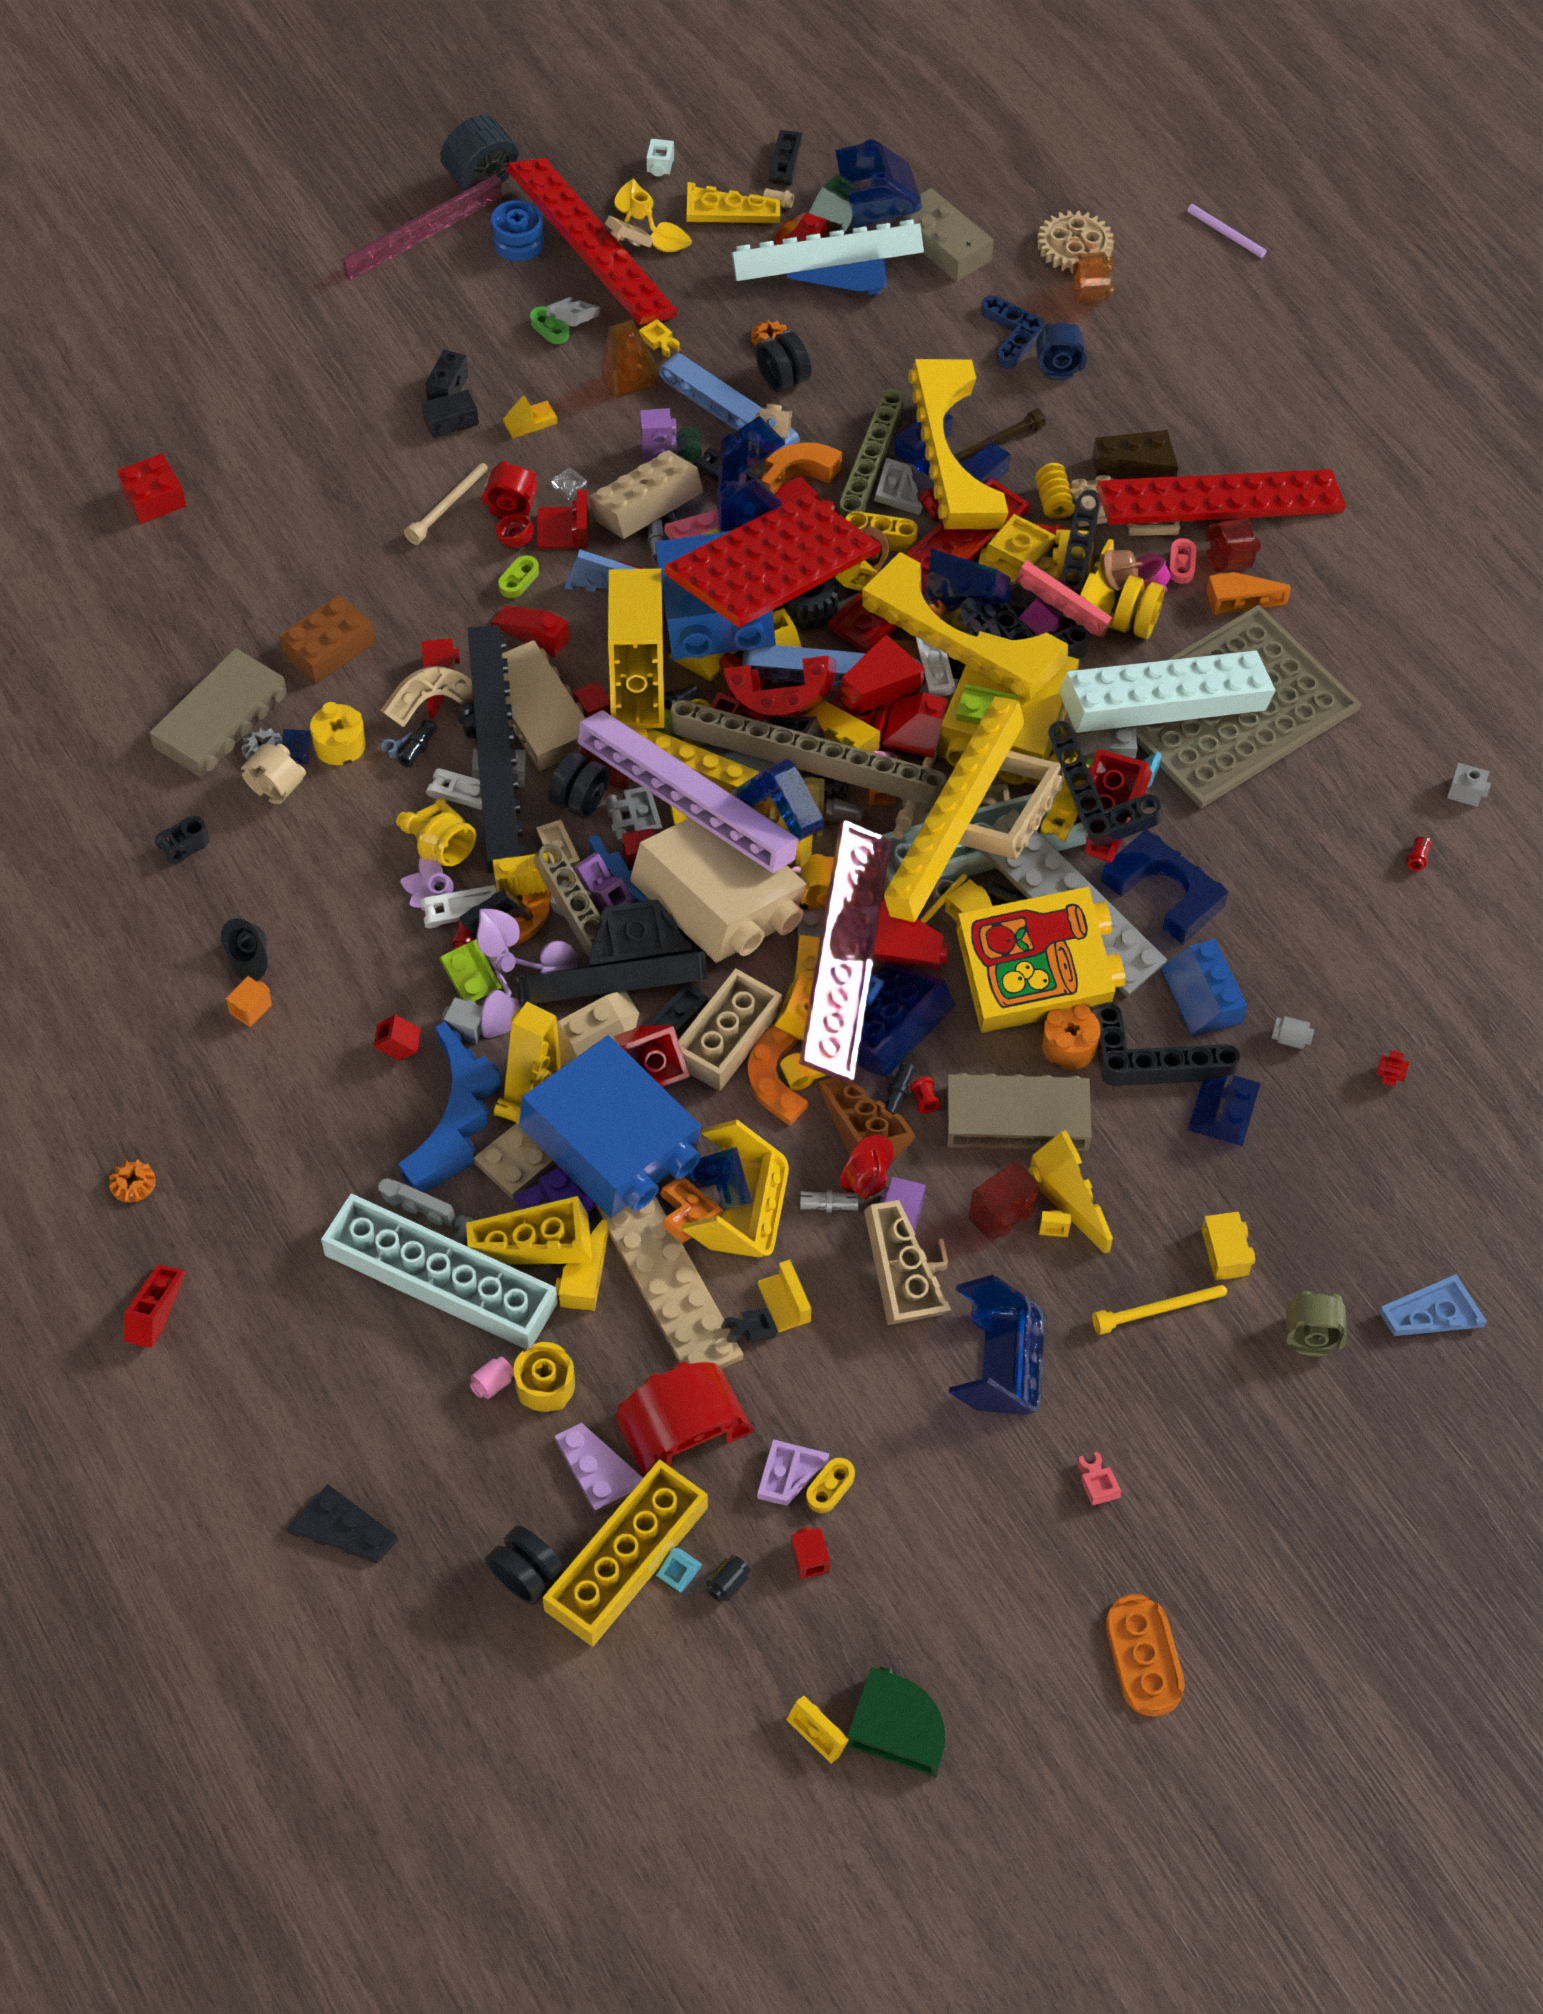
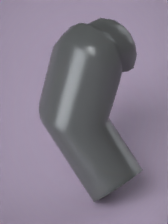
M461 1214L456 1218L454 1226L459 1230L452 1240L465 1246L467 1245L466 1223L474 1221L471 1217L467 1218Z

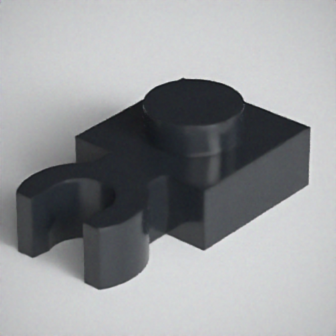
M767 1308L741 1312L738 1319L728 1317L724 1319L721 1325L722 1329L731 1328L734 1330L729 1332L726 1338L727 1342H736L740 1337L745 1336L747 1342L751 1343L774 1339L777 1334V1329Z

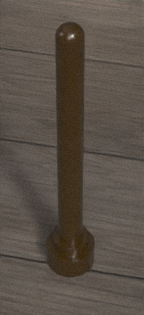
M1036 408L1028 412L1023 421L953 456L958 463L965 461L1027 429L1038 430L1046 425L1045 417L1042 411Z

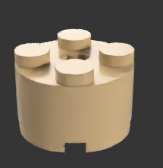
M267 743L262 744L241 767V770H245L242 776L249 787L259 796L263 793L270 796L271 798L268 801L273 804H281L301 783L306 775V771L301 765L295 763L289 756V750L280 743L276 746Z

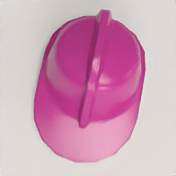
M1155 553L1145 554L1138 558L1136 562L1143 563L1138 568V577L1144 581V592L1152 582L1164 585L1165 593L1168 592L1166 584L1171 578V573L1165 564L1166 560Z

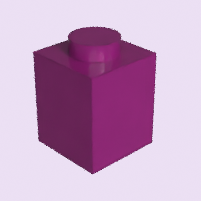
M1037 596L1021 613L1019 619L1037 636L1044 633L1052 635L1060 626L1057 622L1061 615L1049 604L1045 603L1042 598Z

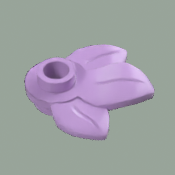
M420 858V873L406 876L400 880L404 889L413 895L409 904L415 908H421L420 900L423 898L448 894L453 891L451 878L443 874L441 864L434 860L427 861ZM438 885L445 886L443 890L436 891Z

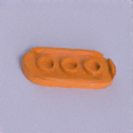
M1141 1594L1123 1596L1110 1608L1105 1622L1106 1634L1122 1695L1127 1704L1140 1714L1153 1717L1165 1715L1177 1707L1182 1698L1185 1685L1167 1615L1164 1609L1157 1602L1154 1603L1152 1600H1149V1597Z

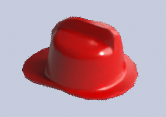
M874 1134L858 1142L840 1175V1184L845 1191L857 1193L862 1199L866 1200L868 1197L880 1193L885 1188L887 1170L894 1155L893 1145L890 1140L883 1135Z

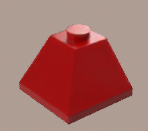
M805 212L784 222L773 239L774 246L783 244V239L797 237V242L807 241L806 236L820 234L821 238H826L827 219Z
M923 692L893 701L882 746L934 758L941 732V724L945 717L949 699Z
M673 1025L639 1026L614 1036L616 1043L660 1086L664 1087L690 1077Z

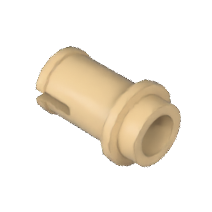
M766 188L763 194L764 197L780 199V206L783 209L791 208L794 202V194L788 190L781 192Z

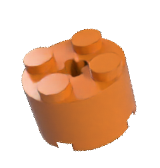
M1083 1004L1073 1008L1050 1011L1045 1021L1042 1037V1051L1046 1059L1052 1064L1055 1062L1061 1065V1068L1066 1070H1076L1087 1066L1095 1056L1100 1037L1098 1019L1090 1011V1008Z

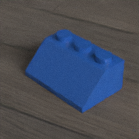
M1216 939L1190 945L1161 967L1160 971L1191 1037L1243 1023L1247 1004Z

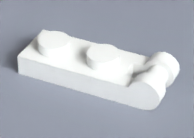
M444 769L435 770L433 775L434 781L432 784H429L426 790V794L434 799L444 798L482 810L479 779ZM449 783L448 788L443 785Z
M495 885L421 899V909L425 911L426 915L424 917L425 927L435 928L441 924L458 922L459 917L468 912L470 908L479 905L496 893ZM443 906L444 912L436 914L435 908Z

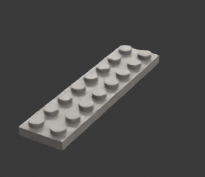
M1013 809L991 829L1009 834L1020 814ZM1034 830L1029 838L1027 847L1023 848L1016 860L979 850L1028 899L1089 886L1093 904L1105 901L1110 912L1112 934L1103 935L1102 940L1106 955L1119 953L1121 957L1126 984L1117 988L1127 998L1166 964L1167 959L1037 831Z

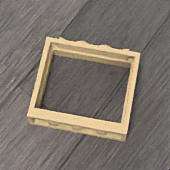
M1009 751L999 770L1041 780L1040 784L1009 834L969 824L958 844L1016 860L1023 848L1027 847L1029 838L1034 830L1036 831L1039 828L1045 812L1050 810L1056 794L1062 790L1064 776L1059 763Z

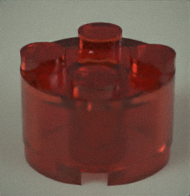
M1249 518L1213 523L1207 529L1206 542L1210 541V549L1206 550L1210 565L1216 572H1231L1253 567L1256 552L1260 551L1261 543L1259 538L1254 535Z

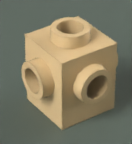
M767 404V408H761L760 413L755 414L754 428H758V434H763V439L778 441V436L789 437L792 411L781 410L782 405ZM770 418L776 421L774 427L769 423Z

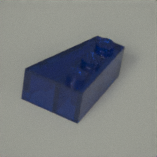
M931 548L927 599L934 603L940 600L945 606H956L969 597L978 599L984 604L1009 603L1011 582L1009 576L998 569Z

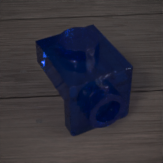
M283 729L282 745L289 750V756L299 765L301 763L309 764L310 730Z

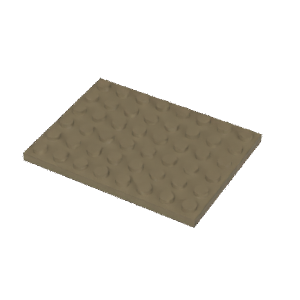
M1257 605L1167 660L1257 650L1276 690L1266 711L1122 727L1136 728L1137 744L1149 756L1156 752L1161 753L1160 767L1201 809L1353 715L1361 707V703L1260 605Z

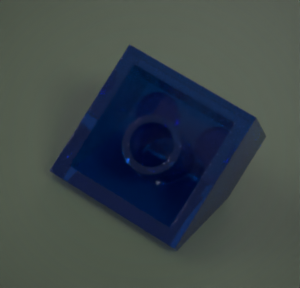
M1235 1075L1202 1081L1188 1131L1243 1146L1261 1083Z

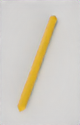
M962 874L925 913L920 921L926 923L946 902V897L963 884L967 879V874Z

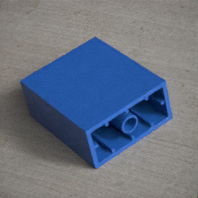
M730 531L655 542L658 569H661L662 597L672 660L701 658L706 655L741 650L750 651L762 647L776 646L772 610L738 628L664 574L666 564Z
M609 1035L522 1096L519 1127L610 1218H613L627 1206L634 1212L640 1211L656 1196L659 1189L656 1185L669 1174L677 1180L682 1179L695 1168L701 1158V1154L696 1149L702 1125Z

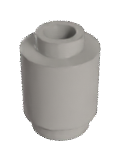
M1284 1016V1019L1277 1017L1272 1039L1278 1040L1280 1044L1304 1049L1305 1044L1311 1045L1315 1029L1309 1028L1310 1022Z

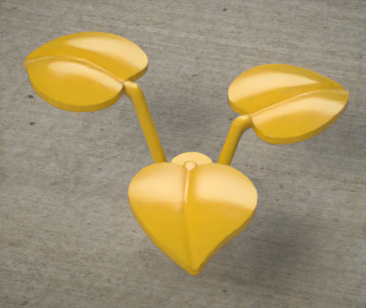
M631 179L619 190L614 204L618 211L627 214L624 222L628 223L631 216L635 219H643L647 216L650 229L653 231L651 237L655 239L652 242L655 248L663 252H675L692 244L688 234L672 223L661 222L657 228L654 226L651 210L653 208V199L649 193L638 185L635 179Z

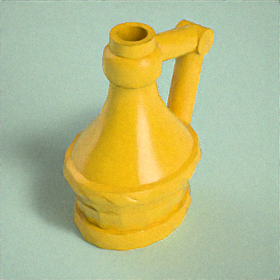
M444 798L437 799L435 804L418 811L416 814L413 812H401L396 819L397 826L403 832L415 835L420 857L427 861H438L442 866L452 867L461 863L470 854L476 842L475 829L470 824L465 823L464 818L451 808Z

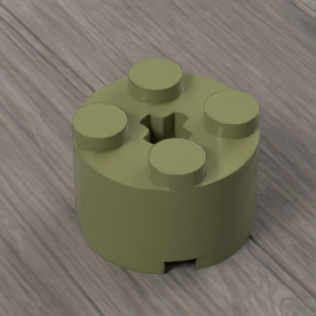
M1309 1291L1296 1293L1295 1299L1286 1308L1287 1344L1289 1346L1291 1344L1294 1345L1296 1352L1307 1356L1329 1355V1350L1337 1347V1351L1344 1348L1347 1343L1346 1308L1342 1303V1297L1338 1294H1312Z

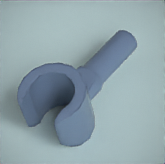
M409 732L397 741L392 739L384 740L381 744L382 751L387 752L389 750V757L397 758L399 748L407 742V739L413 732Z

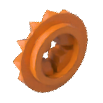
M769 319L766 323L758 322V325L752 328V343L756 346L758 342L770 338L767 332H772V338L774 339L776 334L787 330L786 325H780L778 320L772 323Z
M138 1159L136 1162L125 1160V1163L120 1167L115 1166L112 1175H109L111 1193L115 1198L123 1202L141 1201L155 1187L156 1179L153 1170L149 1164L141 1163ZM135 1173L138 1181H133L132 1185L128 1188V1183L125 1179H130Z

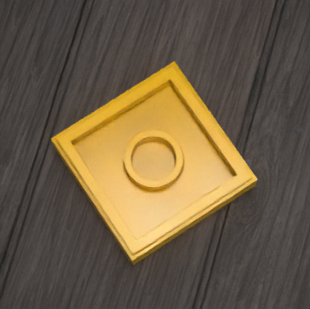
M1013 514L989 542L987 552L1020 569L1026 560L1036 566L1056 542V535Z

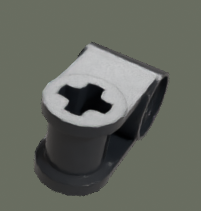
M189 816L171 828L163 830L155 838L156 846L163 849L166 853V859L170 864L182 862L188 856L204 849L210 841L204 820L199 816Z

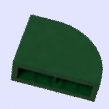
M871 1667L847 1735L849 1741L846 1747L937 1778L945 1747V1727L942 1715L933 1699L920 1686L898 1676L895 1671L889 1668L879 1667L877 1669Z

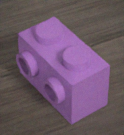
M670 408L640 410L643 463L653 460L660 453L668 450L671 452L672 450H677L676 435H672L676 433V419L671 418Z

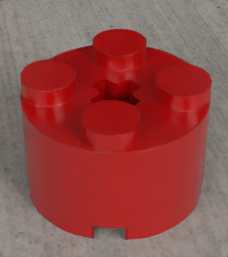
M507 461L499 462L490 471L482 494L483 505L486 503L489 507V512L499 519L509 514L528 516L538 489L535 472L512 465Z

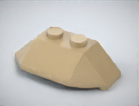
M627 991L606 995L557 1021L561 1068L607 1035L615 1041L614 1036L636 1028L639 1012Z

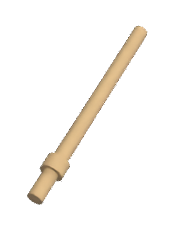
M940 737L934 758L925 757L922 766L932 769L939 753ZM907 800L904 808L899 811L896 818L897 825L893 832L895 839H902L906 829L911 826L917 802Z

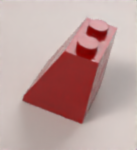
M886 634L842 677V702L849 709H855L859 713H863L919 692L922 689L925 668Z
M882 899L874 947L875 962L940 971L941 964H946L948 955V944L944 943V935L919 919L912 922L890 917L886 901Z

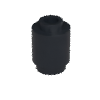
M731 1555L729 1559L725 1558L706 1580L708 1594L718 1602H721V1600L730 1601L748 1580L749 1566L736 1555Z

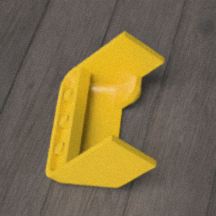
M737 1119L703 1128L701 1134L719 1147L717 1165L729 1177L722 1218L717 1215L682 1224L681 1229L712 1251L757 1258L772 1254L789 1172L785 1156Z

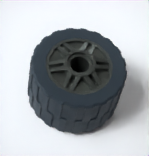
M479 115L465 120L448 135L442 146L440 160L443 167L465 193L481 195L500 186L509 178L510 174L506 169L509 163L518 162L519 151L516 143L491 116Z

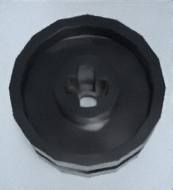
M785 330L776 334L774 339L767 338L756 344L755 357L759 371L766 384L774 392H782L790 388L792 384H800L811 377L812 367L807 350L802 340L792 330Z
M576 750L569 752L554 772L548 791L549 802L561 809L569 807V811L582 819L588 818L595 812L605 796L611 777L610 768L597 760L590 762L587 755Z
M516 1525L504 1537L505 1547L496 1546L485 1557V1562L497 1580L522 1601L534 1605L546 1593L544 1583L554 1584L565 1572L564 1566L554 1551L543 1540L528 1529Z

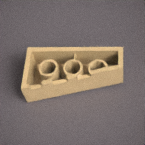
M895 1200L872 1204L866 1208L864 1213L887 1325L940 1316L951 1311L948 1302L945 1301L940 1291V1285L936 1276H933L926 1261L927 1257L915 1238L916 1234L900 1201Z

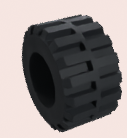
M833 577L801 594L813 595L814 597L807 598L799 595L775 608L776 611L784 608L796 629L800 627L803 631H807L808 628L817 630L820 625L825 627L828 625V621L838 612L839 581Z

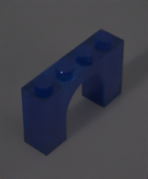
M946 413L943 417L945 439L952 433L953 416L949 413ZM915 420L896 437L895 454L900 459L916 467L921 473H925L930 477V462L925 457L926 444L921 439V422ZM991 441L974 457L965 461H958V463L975 479L985 484L991 478L997 481L1009 471L1010 453Z
M1148 829L1144 830L1114 857L1112 863L1108 862L1103 868L1101 882L1120 897L1147 876L1164 875L1176 880L1183 887L1186 896L1165 914L1162 929L1182 945L1226 905L1229 891L1220 882L1214 881L1199 866L1193 865L1184 858L1181 852L1172 849L1160 836L1153 834Z

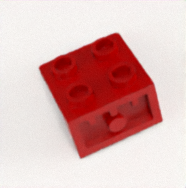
M577 490V500H572V507L538 508V549L588 548L587 490Z

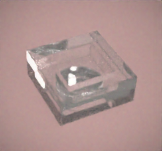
M568 467L552 479V487L570 500L577 495V490H583L587 487V480L571 467Z

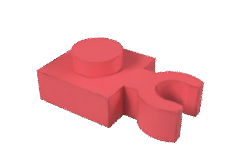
M1094 1452L1093 1464L1085 1462L1084 1457L1079 1456L1078 1468L1083 1473L1081 1483L1092 1506L1121 1498V1489L1111 1468H1101V1455L1098 1452Z

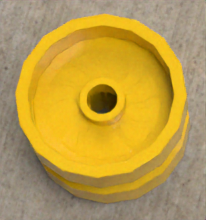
M1130 575L1119 598L1112 627L1114 630L1126 633L1134 623V635L1148 640L1160 615L1165 586L1152 582L1144 592L1145 585L1143 579Z

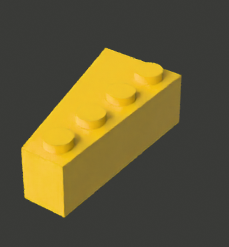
M526 1002L521 1010H516L511 1019L503 1099L520 1106L522 1096L561 1069L557 1017L529 1002Z
M578 1196L466 1223L467 1246L506 1265L592 1263L588 1213Z

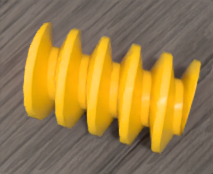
M1049 463L1041 467L1036 473L1035 480L1044 514L1048 518L1056 520L1071 516L1074 513L1075 505L1064 466L1059 463Z

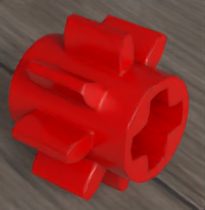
M1390 1050L1389 1056L1381 1055L1376 1075L1383 1076L1382 1084L1395 1087L1397 1080L1405 1081L1409 1062L1403 1060L1404 1053Z

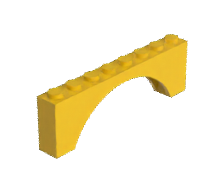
M915 359L913 368L908 373V382L913 386L912 399L913 403L917 404V421L921 422V439L926 444L925 457L930 462V479L934 480V497L939 502L938 515L943 520L944 529H1001L1008 515L1004 493L986 486L970 475L953 456L944 435L943 417L955 403L972 393L976 381L972 360Z
M901 552L862 589L863 607L869 612L879 615L890 624H895L910 635L920 638L931 647L943 651L952 659L959 660L968 665L972 670L984 674L995 683H1000L1012 690L1016 695H1021L1028 700H1031L1067 663L1068 644L1048 633L1021 640H990L966 634L945 623L930 609L920 590L921 563Z

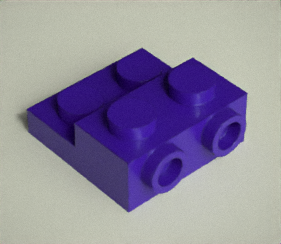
M561 1168L539 1177V1184L514 1195V1202L519 1210L578 1196L588 1213L589 1222L592 1221L591 1209L594 1208L591 1198L586 1193L581 1194L578 1189L579 1186Z

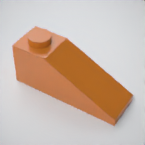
M1235 572L1218 573L1209 576L1206 594L1213 615L1251 610L1257 605H1260L1262 608L1287 605L1291 587L1289 584Z

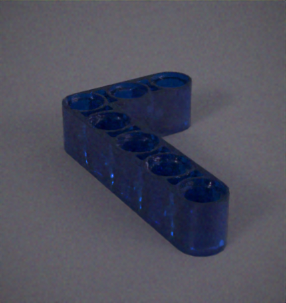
M784 759L762 770L730 793L753 809H756L772 798L789 832L797 837L798 841L824 828L822 814L797 767L790 759Z

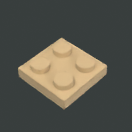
M517 1124L474 1157V1164L512 1200L514 1195L524 1191L555 1165V1162Z

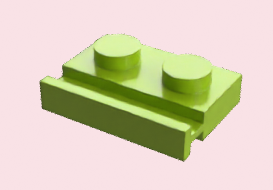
M965 684L956 713V720L979 725L995 696L1016 700L1017 695Z
M476 939L440 957V961L461 1000L467 999L477 1002L487 997L494 990H501L502 987L485 955L478 948Z

